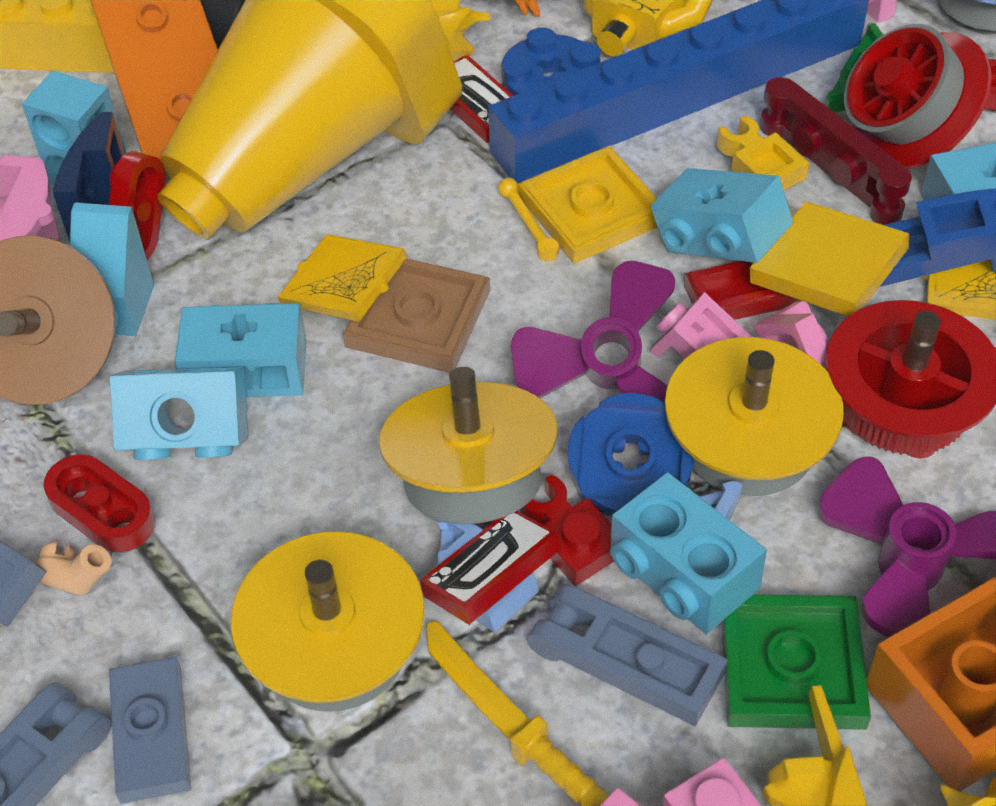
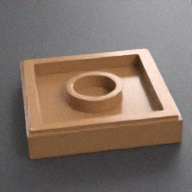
M406 258L388 282V291L380 293L360 322L349 321L343 333L344 345L346 348L450 373L451 370L456 368L490 293V277Z

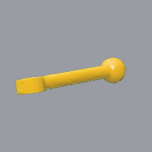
M513 178L502 179L498 185L499 194L504 198H509L538 243V257L543 261L555 260L559 255L558 242L553 238L546 237L518 194L517 181Z

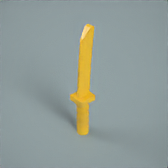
M438 621L429 622L426 626L429 654L479 711L510 741L512 758L521 767L528 760L534 761L535 765L545 775L548 774L550 779L560 789L563 788L565 793L575 803L578 802L580 806H601L610 794L601 786H597L596 782L587 773L584 774L583 770L576 763L567 759L568 756L557 746L554 747L552 745L553 743L549 740L547 722L538 714L530 720L472 661Z

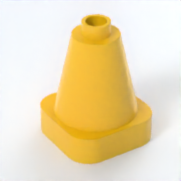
M245 0L160 156L165 172L171 179L157 195L162 206L185 228L205 240H209L222 224L232 230L244 233L383 131L407 143H421L462 95V84L431 1Z

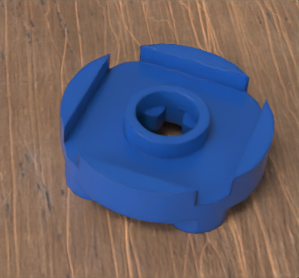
M540 27L532 29L527 33L526 40L515 44L505 54L501 63L502 85L513 95L520 94L600 63V48L593 43L583 42L574 37L558 35L550 28ZM545 73H553L549 77L543 75Z
M638 393L610 396L600 401L599 407L590 411L585 418L583 415L574 425L568 443V465L571 479L579 491L581 500L588 498L601 513L612 517L614 513L667 472L686 487L691 479L694 458L675 439L667 422L665 403L655 397ZM626 443L638 444L639 454L647 455L649 459L646 463L638 464L636 469L628 470L624 469L622 462L614 461L613 453H622L625 450Z

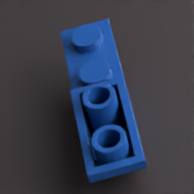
M996 189L951 194L916 202L918 217L884 225L909 233V249L880 287L985 260L990 261L993 272H996Z

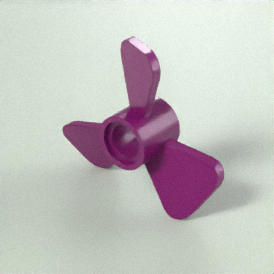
M632 260L618 265L613 271L611 279L609 317L592 323L585 331L582 340L535 327L526 326L517 330L511 340L516 386L542 398L586 374L592 383L601 388L618 389L620 394H645L665 403L668 385L640 367L642 341L638 332L674 292L675 277L673 273L666 268ZM615 342L627 350L628 356L622 363L610 366L601 363L595 357V352L601 345Z
M865 456L854 460L826 488L821 496L818 513L823 523L882 545L878 557V566L882 576L866 592L861 609L867 624L887 638L931 614L928 590L934 588L941 581L950 556L996 559V511L983 512L954 524L951 517L935 505L924 502H912L903 505L884 466L874 457ZM912 546L919 547V548H921V549H923V550H919V549L913 548Z

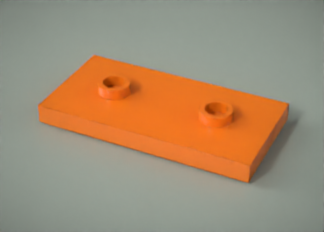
M90 0L140 151L160 159L218 51L200 0Z

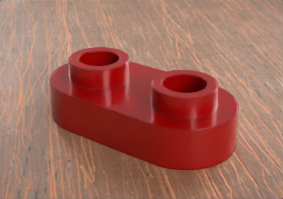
M131 151L123 155L111 171L109 205L132 207L145 256L148 260L156 248L159 236L162 204L158 200L157 195L165 187V169L157 157Z
M82 454L68 456L56 462L46 473L43 487L53 511L107 551L127 552L136 549L145 543L153 533L155 517L147 496L97 458ZM86 491L83 496L74 497L77 493ZM130 522L125 526L117 527L122 523Z

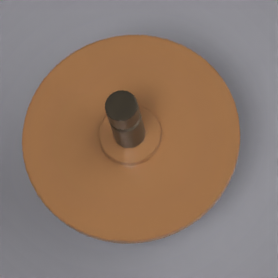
M16 236L1 240L0 398L27 405L48 404L66 399L78 393L94 380L111 352L115 336L116 319L109 288L98 269L88 258L61 241L42 236Z

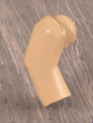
M50 542L41 548L39 559L35 561V564L47 571L40 580L41 584L76 596H83L90 592L111 566L109 552L105 548L94 544L85 546L76 556L71 546L67 545L64 551H57L58 542Z

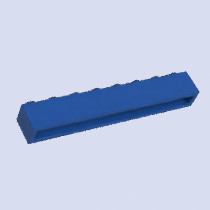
M760 0L488 106L490 154L509 178H513L517 183H520L604 147L613 146L764 85L772 78L784 77L858 47L861 42L869 0Z

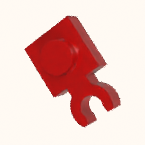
M549 475L545 478V493L552 500L540 503L532 499L520 509V512L558 532L561 550L550 559L576 587L614 562L610 555L612 524L588 498L572 507L567 501L565 484L558 477Z

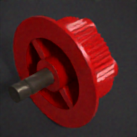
M913 300L879 302L852 313L838 325L830 338L826 352V370L829 373L833 386L842 397L843 422L849 430L858 433L859 438H864L865 442H870L871 446L876 445L878 449L883 448L885 452L891 451L893 454L898 452L900 455L905 453L908 456L919 459L928 458L935 451L938 452L939 448L944 449L945 446H950L951 442H955L956 438H959L960 434L978 425L991 413L996 405V349L977 326L951 310Z

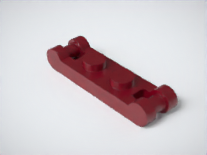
M785 77L770 79L765 86L764 102L768 107L761 114V131L767 136L777 133L796 148L802 156L807 157L830 175L837 184L845 187L870 207L869 214L875 223L888 225L901 221L905 208V202L902 197H905L909 192L912 180L911 172L791 79Z

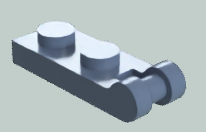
M568 584L560 585L549 602L550 609L552 610L546 620H538L528 634L526 641L529 647L536 654L547 660H562L696 727L726 673L728 659L575 586ZM584 624L589 627L584 637L571 631L574 625Z
M59 682L47 685L0 733V806H36L84 753H90L102 744L110 731L111 719L93 706L86 707L85 709L76 703V695ZM60 726L63 729L53 741L43 735L49 728Z

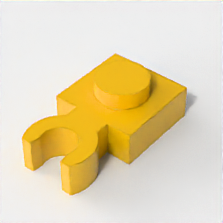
M746 115L740 117L739 135L729 132L724 126L718 128L717 147L723 154L733 157L731 169L734 172L778 175L783 191L807 179L810 163L777 133H773L765 138L761 137L758 134L759 126L752 118Z

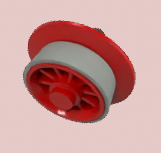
M924 24L904 25L879 37L856 61L845 86V110L859 132L907 169L920 167L929 163L931 155L949 152L971 131L979 119L989 96L991 86L990 64L982 48L974 40L963 34L939 32L935 28Z

